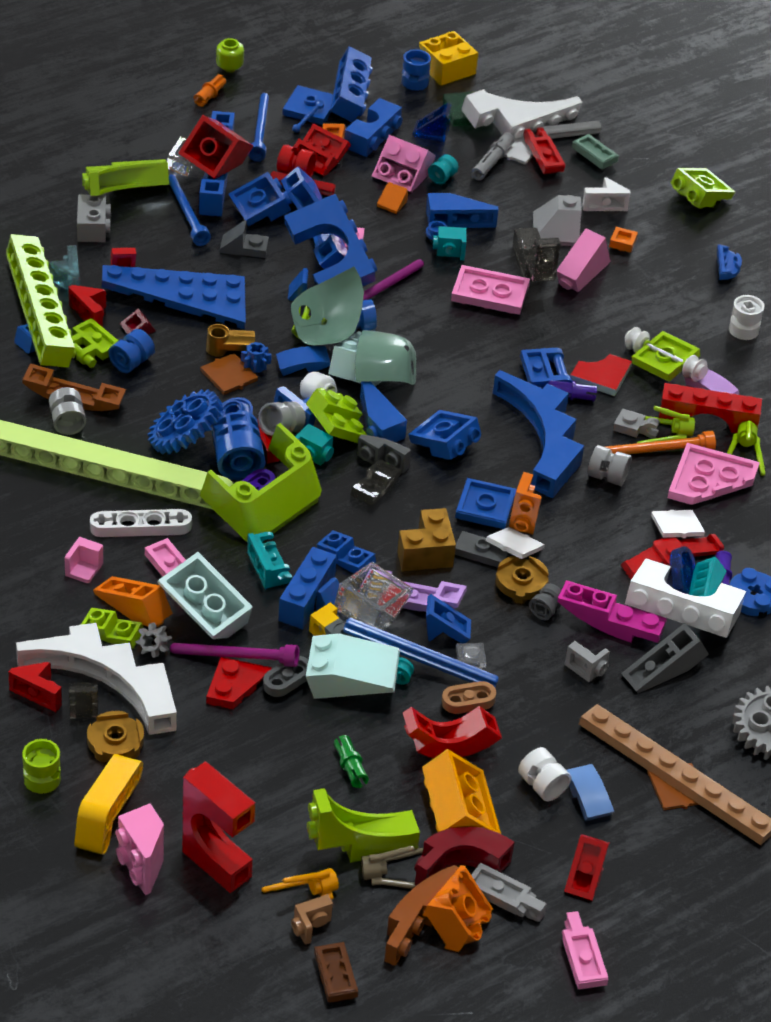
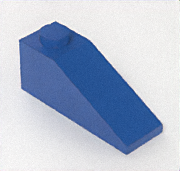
M452 193L427 194L426 215L428 226L432 221H442L447 227H497L498 206Z
M370 381L361 382L360 399L367 435L384 438L393 442L405 439L407 419Z

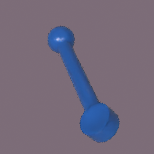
M317 100L316 106L298 124L293 125V132H300L301 126L318 109L324 108L323 100Z

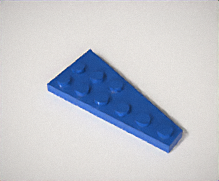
M103 265L101 288L125 295L135 293L144 296L146 301L153 302L154 299L165 302L166 307L196 316H203L204 314L216 317L217 322L225 323V320L236 323L237 328L245 330V276Z

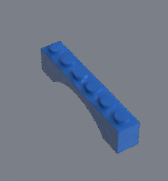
M212 111V119L219 121L234 132L235 113ZM206 172L204 173L199 194V215L222 216L229 172L216 179Z
M298 166L281 180L285 191L297 209L323 199L315 181ZM320 234L313 237L315 242L314 254L319 265L324 269L339 263L346 256L347 249L340 237L333 234Z

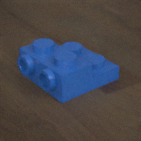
M269 172L229 193L235 207L243 219L247 220L246 224L248 227L266 216L273 221L291 211L289 204L292 203L286 191L281 192L283 188L277 178L273 179Z
M438 410L408 435L411 443L430 447L432 456L451 460L457 455H462L467 446L473 442H478L482 434L477 417Z

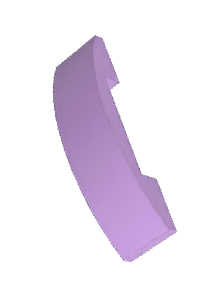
M367 567V568H366V570H365L364 574L362 575V577H361V579H360L358 585L360 584V582L362 581V579L364 578V576L366 575V573L368 572V570L370 569V567ZM374 568L411 592L401 607L409 610L426 612L427 597L430 594L455 609L458 608L467 591V586L441 581L438 588L393 580L391 571Z

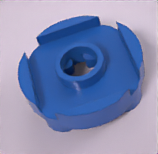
M745 568L742 570V573L732 578L729 586L746 591L741 608L742 613L750 616H759V612L767 611V614L771 613V577L769 575L757 572L753 568ZM752 591H753V592H757V594H755V595H752V594H750V593H751Z

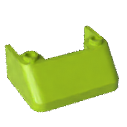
M281 423L277 424L268 449L289 470L259 491L252 484L245 481H238L229 487L210 470L207 472L200 493V497L247 542L248 534L272 532L274 534L316 504L322 492L310 451Z

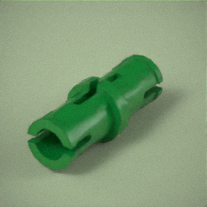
M339 736L342 746L338 739H335L333 745L340 756V765L347 772L353 787H363L360 777H362L365 784L369 781V777L362 766L363 759L355 751L349 736Z

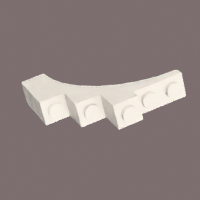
M97 623L70 626L69 635L16 643L18 667L50 662L52 669L77 672L102 681L118 691L134 706L143 719L149 735L176 731L177 712L164 663L136 667L130 643L102 647Z

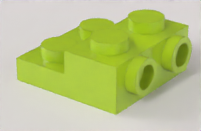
M677 168L670 182L679 194L686 196L687 200L697 208L714 207L716 201L732 199L735 193L733 189L707 168Z
M317 388L306 402V405L329 435L358 443L359 436L367 435L363 430V425L358 421L362 413L356 406L357 402L348 395L343 396L341 393H335L332 390L326 391L324 388Z

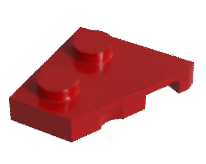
M221 657L206 696V704L234 709L242 702L244 697L250 696L256 690V685L263 680L264 675L272 667Z

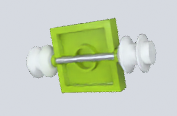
M638 327L629 330L625 335V347L629 350L633 349L635 352L632 355V364L669 382L681 372L684 377H691L692 381L698 382L708 372L707 361L704 359L699 360L700 349L673 335L662 331L649 341V333L647 331L641 332V329Z

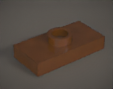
M344 942L314 947V955L328 1003L358 998V988Z

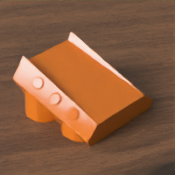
M461 865L430 901L422 916L428 917L446 944L445 949L459 952L465 944L480 940L482 936L481 924L490 921L493 908L466 866Z

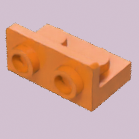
M523 472L515 493L508 527L533 535L542 497L534 494L535 486L531 485L533 474Z

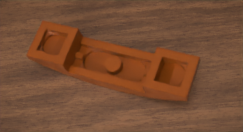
M34 364L29 365L22 381L29 389L47 399L57 389L64 387L74 388L81 395L83 409L91 411L119 409L126 392L124 388L102 383L100 388L96 389L55 378L53 369Z

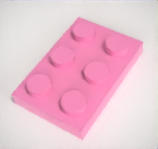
M461 265L452 291L451 301L520 315L530 279Z

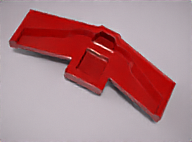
M709 534L703 538L678 540L675 537L661 538L653 541L652 547L630 560L624 561L621 567L632 580L645 559L671 566L670 570L690 564L691 557L715 555L719 551H724V545L715 534Z

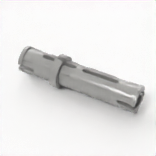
M503 133L497 142L492 143L488 153L471 170L473 178L482 180L496 162L504 158L508 148L515 142V138L511 133Z

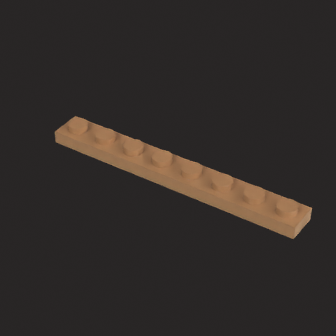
M596 704L581 716L579 725L758 844L762 845L771 836L770 817L600 705Z

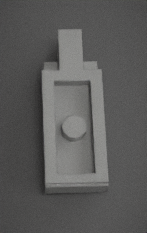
M482 863L471 874L489 902L515 915L517 914L521 917L525 915L527 918L540 922L545 915L546 903L536 898V895L531 892V887Z

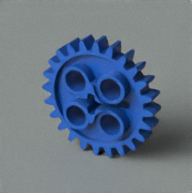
M201 389L197 394L193 391L189 397L184 395L182 400H175L172 406L166 407V412L159 414L161 416L159 419L153 421L155 425L149 428L151 432L148 433V441L161 454L165 452L170 454L173 450L177 453L181 447L187 449L189 443L196 444L199 437L204 438V433L212 430L211 425L218 423L216 418L222 416L220 411L223 410L221 406L223 403L215 392H210L209 389L205 392Z

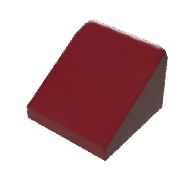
M139 309L135 310L120 323L127 334L135 329H141L147 334L156 331Z

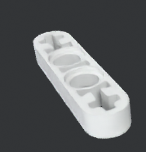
M183 509L100 511L92 514L90 517V531L97 537L183 535L192 528V515ZM151 520H157L160 522V524L150 525L148 524V522ZM124 521L134 522L132 526H124L121 523Z

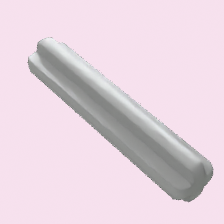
M600 121L543 126L542 128L551 139L599 134L601 133L602 125Z

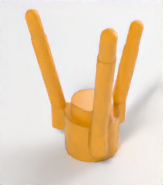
M328 868L315 873L284 878L282 883L262 887V892L308 884L313 895L324 896L328 894L332 900V892L338 890L339 882L334 870Z

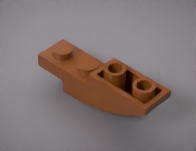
M453 865L428 877L414 887L397 904L388 919L387 935L390 938L386 943L385 962L395 966L401 956L406 957L414 934L419 935L424 924L433 927L428 917L422 915L430 901L459 867Z

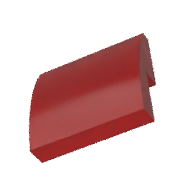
M315 124L311 126L304 139H298L294 147L298 148L299 152L305 149L316 153L317 160L314 172L323 177L338 164L351 146L349 141Z

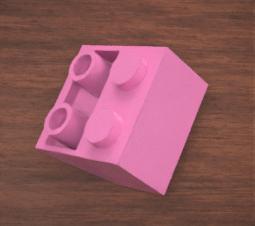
M389 135L372 177L387 183H394L407 188L409 192H413L428 176V168L433 164L436 156L427 149Z
M147 804L118 816V829L116 830L119 848H116L118 860L122 865L126 864L133 884L135 886L139 885L145 895L151 893L164 861V824L152 805Z

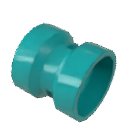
M445 154L437 162L429 166L428 175L434 183L444 184L458 172V163L455 158Z

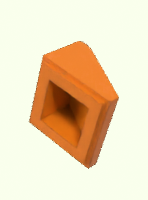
M389 182L377 202V207L397 214L407 203L408 189Z

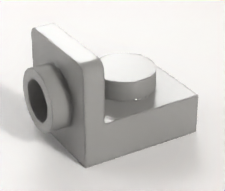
M574 641L567 648L564 665L590 682L607 671L610 651L604 649L595 656L590 650Z

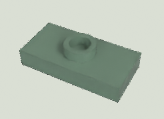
M589 134L572 143L574 150L601 169L618 162V154Z

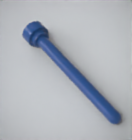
M263 93L260 96L254 142L251 143L254 146L248 154L249 158L253 161H261L266 156V146L263 144L269 101L267 93Z
M170 174L169 185L192 228L190 236L194 244L197 246L206 245L211 239L207 227L200 225L175 175Z

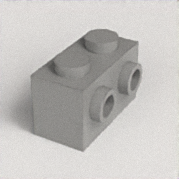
M78 195L77 242H106V233H110V219L106 218H111V204H106V195Z

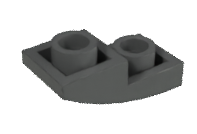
M370 435L359 436L357 456L376 467L384 462L401 473L409 469L410 449L384 438Z

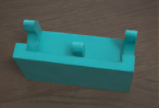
M273 533L248 534L247 553L264 588L290 583L293 578L288 572L290 567L288 564H284L276 548L275 541L262 543L266 539L274 538Z

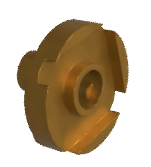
M515 555L510 556L500 562L495 583L499 590L511 597L514 602L519 604L525 603L539 594V591L548 584V569L536 558L529 556V560L520 559ZM518 576L522 578L527 577V579H519Z
M123 711L102 713L97 716V721L92 726L90 723L87 729L88 747L100 762L110 761L114 754L135 759L139 756L140 749L144 743L142 723L137 718L136 721L129 718V713ZM117 733L121 738L113 739L111 737L112 734Z

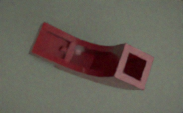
M461 826L442 830L424 842L422 856L417 860L414 871H416L414 885L417 886L428 877L453 865H467L477 868L482 863L501 873L512 861L515 842L500 833L480 827Z

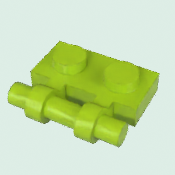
M92 318L72 328L73 336L71 338L73 343L76 344V359L82 365L86 364L90 368L96 365L97 361L93 358L97 355L101 360L108 358L109 348L119 341ZM82 344L86 346L83 349L80 347Z

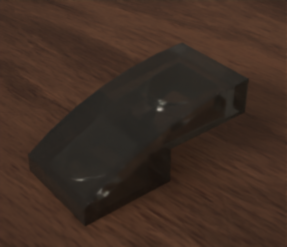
M380 459L367 469L364 479L352 486L350 495L372 506L392 487L402 470Z

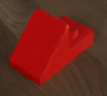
M69 286V306L84 321L92 318L103 327L106 291L99 288Z
M50 662L15 667L8 671L10 691L54 712H57L62 706V688L51 681Z
M583 834L580 835L564 892L593 900L604 870L603 865L609 842Z

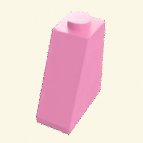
M587 228L583 231L556 270L558 282L563 288L579 292L609 264L610 257L606 237Z

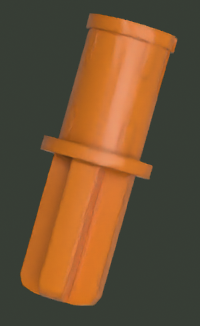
M217 75L211 82L204 83L202 89L193 97L195 104L203 107L211 98H215L218 95V91L226 84V79L222 75Z

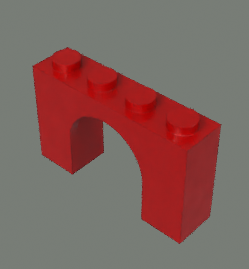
M205 761L197 768L190 769L183 777L182 852L229 893H232L252 878L253 859L233 843L222 829L233 838L255 822V802Z

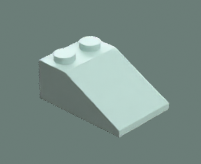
M343 634L313 636L306 679L314 699L394 692L400 650L398 647Z

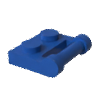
M560 348L521 350L520 359L528 383L542 389L551 380L572 383V378L567 374L563 362V351ZM549 360L554 363L558 375H553Z

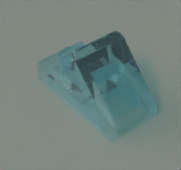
M77 245L67 246V255H63V261H51L49 263V271L53 274V282L68 291V287L71 285L80 286Z

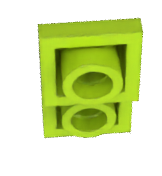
M91 608L81 625L97 623L101 640L111 644L130 643L131 648H134L136 641L141 636L138 630L144 628L142 622L118 619L116 611Z

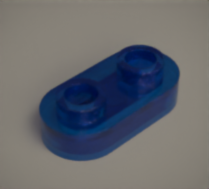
M682 546L672 550L670 554L672 588L689 595L695 569V558L688 547Z

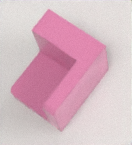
M79 537L65 556V576L84 583H90L103 565V545Z

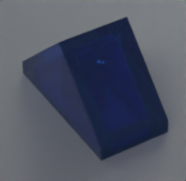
M447 102L416 121L412 132L414 137L445 142L450 128L452 104Z

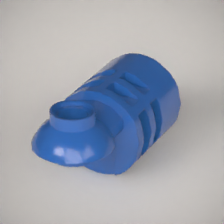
M236 397L223 402L221 405L223 410L220 411L222 416L216 418L218 423L211 425V432L219 472L228 479L243 480L253 471L263 469L266 461L258 420L253 415V406L246 398Z

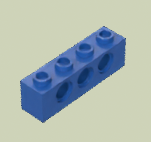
M350 46L339 61L330 112L352 123L357 116L361 117L366 108L364 102L368 96L366 90L370 84L368 77L373 69L370 66L372 57Z

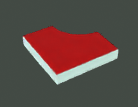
M612 354L598 362L578 361L570 376L576 384L597 386V391L615 396L631 369L632 361Z

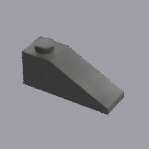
M684 623L621 674L637 693H641L689 671L709 654L701 640Z

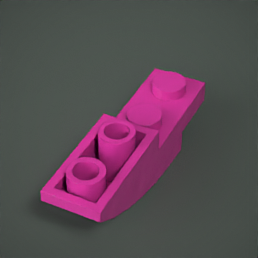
M566 580L557 602L573 615L604 633L631 643L634 636L659 642L666 626L667 618L616 603L617 595Z

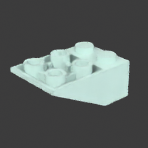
M360 331L334 346L329 375L356 382L355 357L361 335ZM370 381L374 386L381 383V381Z

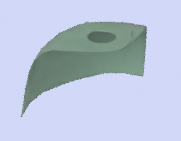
M355 266L307 289L292 302L291 314L296 332L302 342L313 346L333 344L347 340L355 332L360 319L364 296L362 281ZM302 305L307 306L311 311V317L308 320L303 319L299 314V308ZM322 318L327 319V323L325 325H321V321L323 320Z
M362 330L355 357L356 382L397 381L414 385L416 383V351L412 343L396 334ZM411 361H413L414 374H412Z

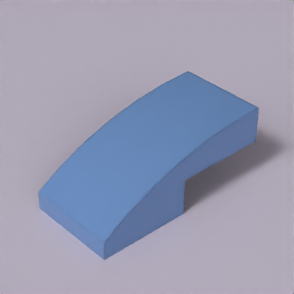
M593 764L568 769L567 771L572 777L569 784L573 798L577 797L584 820L588 821L612 815L614 809Z

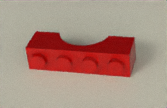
M664 383L660 407L680 414H688L690 417L697 414H712L722 418L729 425L731 433H738V426L745 421H752L758 428L762 398ZM659 412V418L669 420L675 418Z

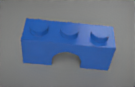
M379 98L368 108L367 122L356 119L345 129L344 139L351 144L348 150L365 157L373 150L375 151L384 140L388 139L391 133L400 128L403 121L401 117L402 107Z
M315 547L311 548L279 599L278 621L300 629L305 627L310 619V615L314 612L317 591L335 577L337 555Z

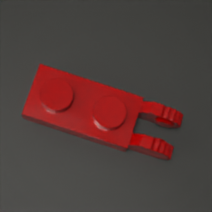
M542 127L537 128L535 137L531 129H525L523 131L524 141L529 146L544 174L564 172L565 163L546 131Z

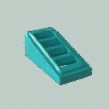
M716 557L696 564L689 595L706 597L715 594L727 572Z

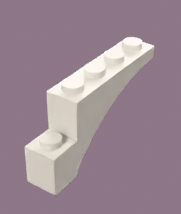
M483 89L466 95L461 110L474 128L488 126L493 122L502 135L508 132L518 139L523 136L525 129H531L532 132H536L537 128L553 126L559 122L574 119L579 114L582 101L578 96L552 102L519 101L492 95Z

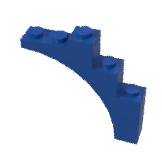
M499 370L495 375L493 394L508 401L525 415L534 426L542 445L543 454L533 470L531 485L535 486L536 491L554 498L582 464L584 445L572 440L574 438L576 419L564 414L567 408L569 393L550 384H546L542 389Z

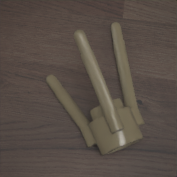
M408 846L381 854L361 856L363 879H371L372 886L387 885L413 889L416 887L415 883L382 878V875H387L386 862L422 854L423 848L415 849L414 846Z

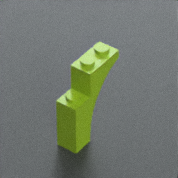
M166 159L111 162L109 166L86 167V173H82V184L90 196H98L127 188L169 185L168 162Z
M325 788L313 790L312 803L308 804L311 821L307 822V831L309 838L315 840L317 850L341 846L343 852L347 851L350 862L361 861V856L381 854L408 846H414L415 849H418L420 831L412 810L387 814L357 812L336 803L328 795Z

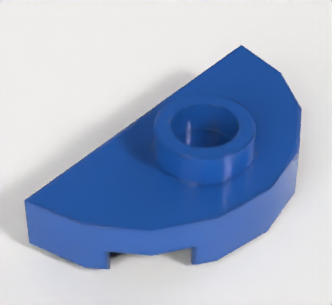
M717 245L716 252L720 280L736 277L741 269V256L730 251L728 246Z

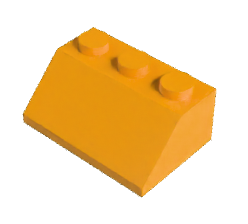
M449 749L422 767L425 777L424 784L428 789L431 800L430 807L434 812L437 822V832L453 827L471 826L489 829L501 834L482 769Z

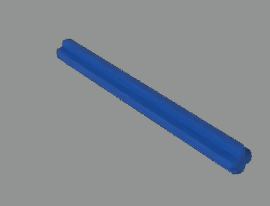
M348 618L344 625L343 631L360 639L398 647L400 655L468 682L484 681L492 684L494 687H496L498 682L497 675L353 618Z

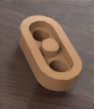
M484 681L450 686L443 691L442 707L453 714L471 712L478 706L488 709L495 703L496 689L492 684Z

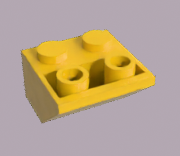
M455 31L419 42L420 50L426 51L431 56L430 76L440 85L476 74L478 52Z

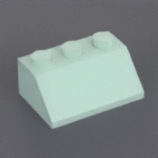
M199 552L192 555L157 582L212 639L229 638L249 621L253 606Z

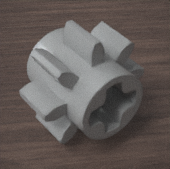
M153 622L148 625L149 631L145 628L138 630L141 637L136 643L140 644L143 648L142 654L151 652L154 658L159 656V650L162 652L169 650L166 644L172 637L167 636L165 632L166 626L156 629V624ZM152 635H155V636H156V638H155V640H154L155 643H156L155 645L152 644V641H153V638L151 637Z

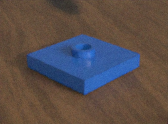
M298 85L283 107L282 115L302 120L316 106V101L321 99L324 101V108L318 109L307 122L323 125L331 114L333 94Z
M467 478L456 509L455 519L505 529L517 489Z

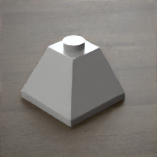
M558 195L533 211V243L574 246L580 236L581 197Z

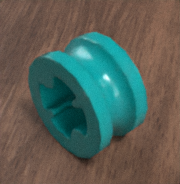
M399 657L396 683L404 685L410 681L411 675L414 672V666L409 660Z

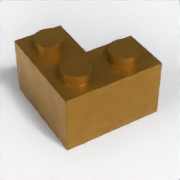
M446 508L421 510L419 529L399 531L397 553L402 571L449 568L454 566L456 543Z

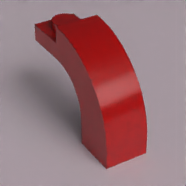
M480 706L465 716L449 722L432 721L412 707L403 712L406 722L404 726L406 733L414 740L417 752L428 757L435 758L447 749L460 757L469 756L490 747L502 739L496 718Z

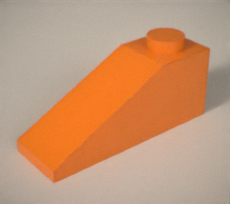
M112 576L93 589L96 596L130 620L142 622L143 626H148L150 623L155 622L156 627L164 623L167 617L173 614L165 592L160 585Z

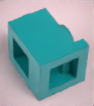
M439 226L438 236L433 235V249H437V256L460 257V260H465L466 228Z
M307 424L295 436L310 451L314 463L321 466L325 461L331 459L334 453L332 435Z

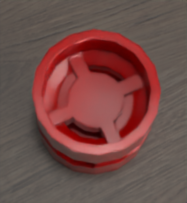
M285 144L278 155L277 172L289 174L298 166L307 175L312 177L316 166V153L305 149L299 152L297 147Z

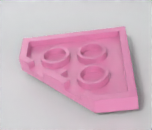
M687 443L667 498L693 505L753 486L760 462Z

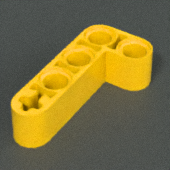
M117 754L112 756L80 804L76 823L75 847L102 855L106 853L111 839L113 821L137 786L143 770V761Z

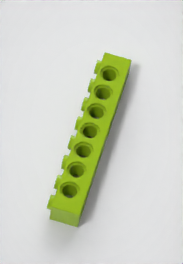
M11 234L6 257L39 363L45 366L69 368L71 358H74L76 355V344L72 341L71 329H68L67 317L63 314L62 302L59 301L57 296V287H54L53 274L49 271V262L45 259L44 247H41L38 237Z

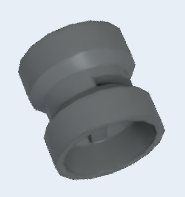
M546 584L539 591V594L535 595L529 602L531 612L541 620H549L555 614L556 609L562 606L557 602L561 589L555 584Z

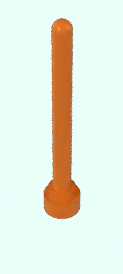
M704 431L694 438L606 446V448L612 449L613 454L617 451L625 454L684 449L686 444L690 443L715 450L716 438L713 431Z

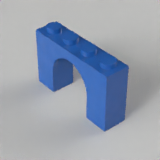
M336 194L284 215L285 226L295 245L320 234L336 235L347 244V254L339 263L313 274L315 286L354 266L361 278L362 285L365 286L376 281L375 272L378 270L372 258L368 259L365 253L368 250L364 240H359L356 235L358 230L353 219L349 220L346 215L348 210L344 201H339Z

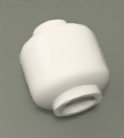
M319 372L308 373L300 383L302 399L311 397L317 388H324L326 391L332 390L337 393L334 379Z

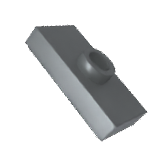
M465 531L461 532L456 542L455 555L497 568L500 562L510 554L487 542L485 537Z

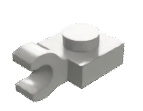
M622 409L614 422L613 431L636 438L640 433L654 439L659 433L657 427L660 420L656 418L645 420L646 415Z

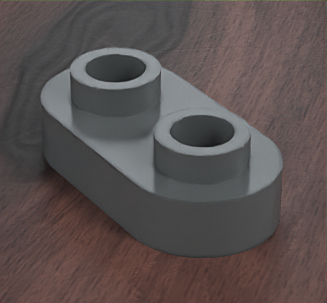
M299 656L297 667H286L280 663L269 670L263 678L264 691L270 696L281 697L307 681L308 659Z

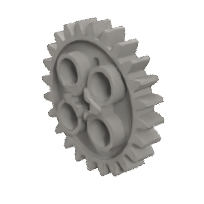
M766 686L765 692L755 688L754 695L747 692L745 699L740 698L739 704L735 706L732 724L735 725L733 732L739 733L737 740L746 741L745 749L755 748L754 755L760 752L764 753L765 760L771 755V689L769 686Z

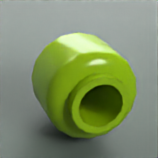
M227 38L220 42L216 48L217 65L227 72H233L241 68L244 63L243 45L232 38Z

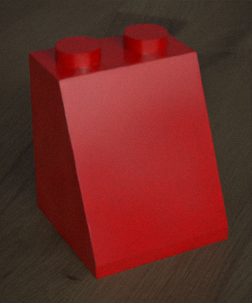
M202 115L178 154L216 179L242 165L254 145L219 121Z

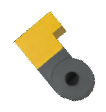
M331 602L310 615L309 631L314 636L343 634L355 637L343 631L345 623L337 617L338 608Z

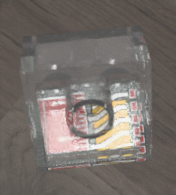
M370 562L339 584L334 606L348 618H353L384 630L392 624L413 593V588L374 562Z

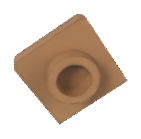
M328 894L295 905L294 918L291 919V924L295 935H300L305 945L311 943L312 927H321L331 921L333 903Z

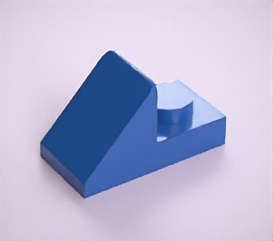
M430 594L427 597L426 610L428 641L433 640L444 632L461 644L468 642L471 636V619Z

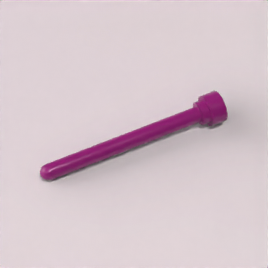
M418 259L365 290L363 300H369L418 271L424 266V262Z
M173 643L169 648L173 654L279 660V663L284 664L286 667H297L299 662L298 645L286 644L285 647H280V649Z

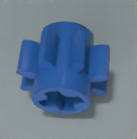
M259 342L246 345V351H241V361L244 362V368L249 367L254 373L266 370L267 364H271L272 354L268 353L269 347H265Z

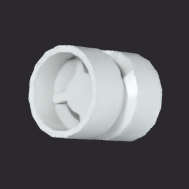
M742 295L734 300L729 324V331L734 337L742 340H751L758 336L764 311V303L759 298L751 295Z
M541 747L525 756L519 765L518 772L529 785L533 786L535 792L544 801H552L564 793L571 783L572 777L561 764L556 763V759L546 748Z

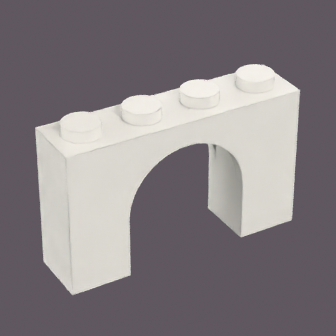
M645 559L630 582L625 605L683 624L686 623V625L725 638L728 637L740 615L746 591L721 583L715 594L711 596L699 597L684 594L667 584L671 566Z

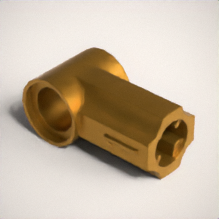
M213 324L208 328L206 351L208 354L217 357L225 355L227 351H246V345L255 342V331L229 330L222 324Z

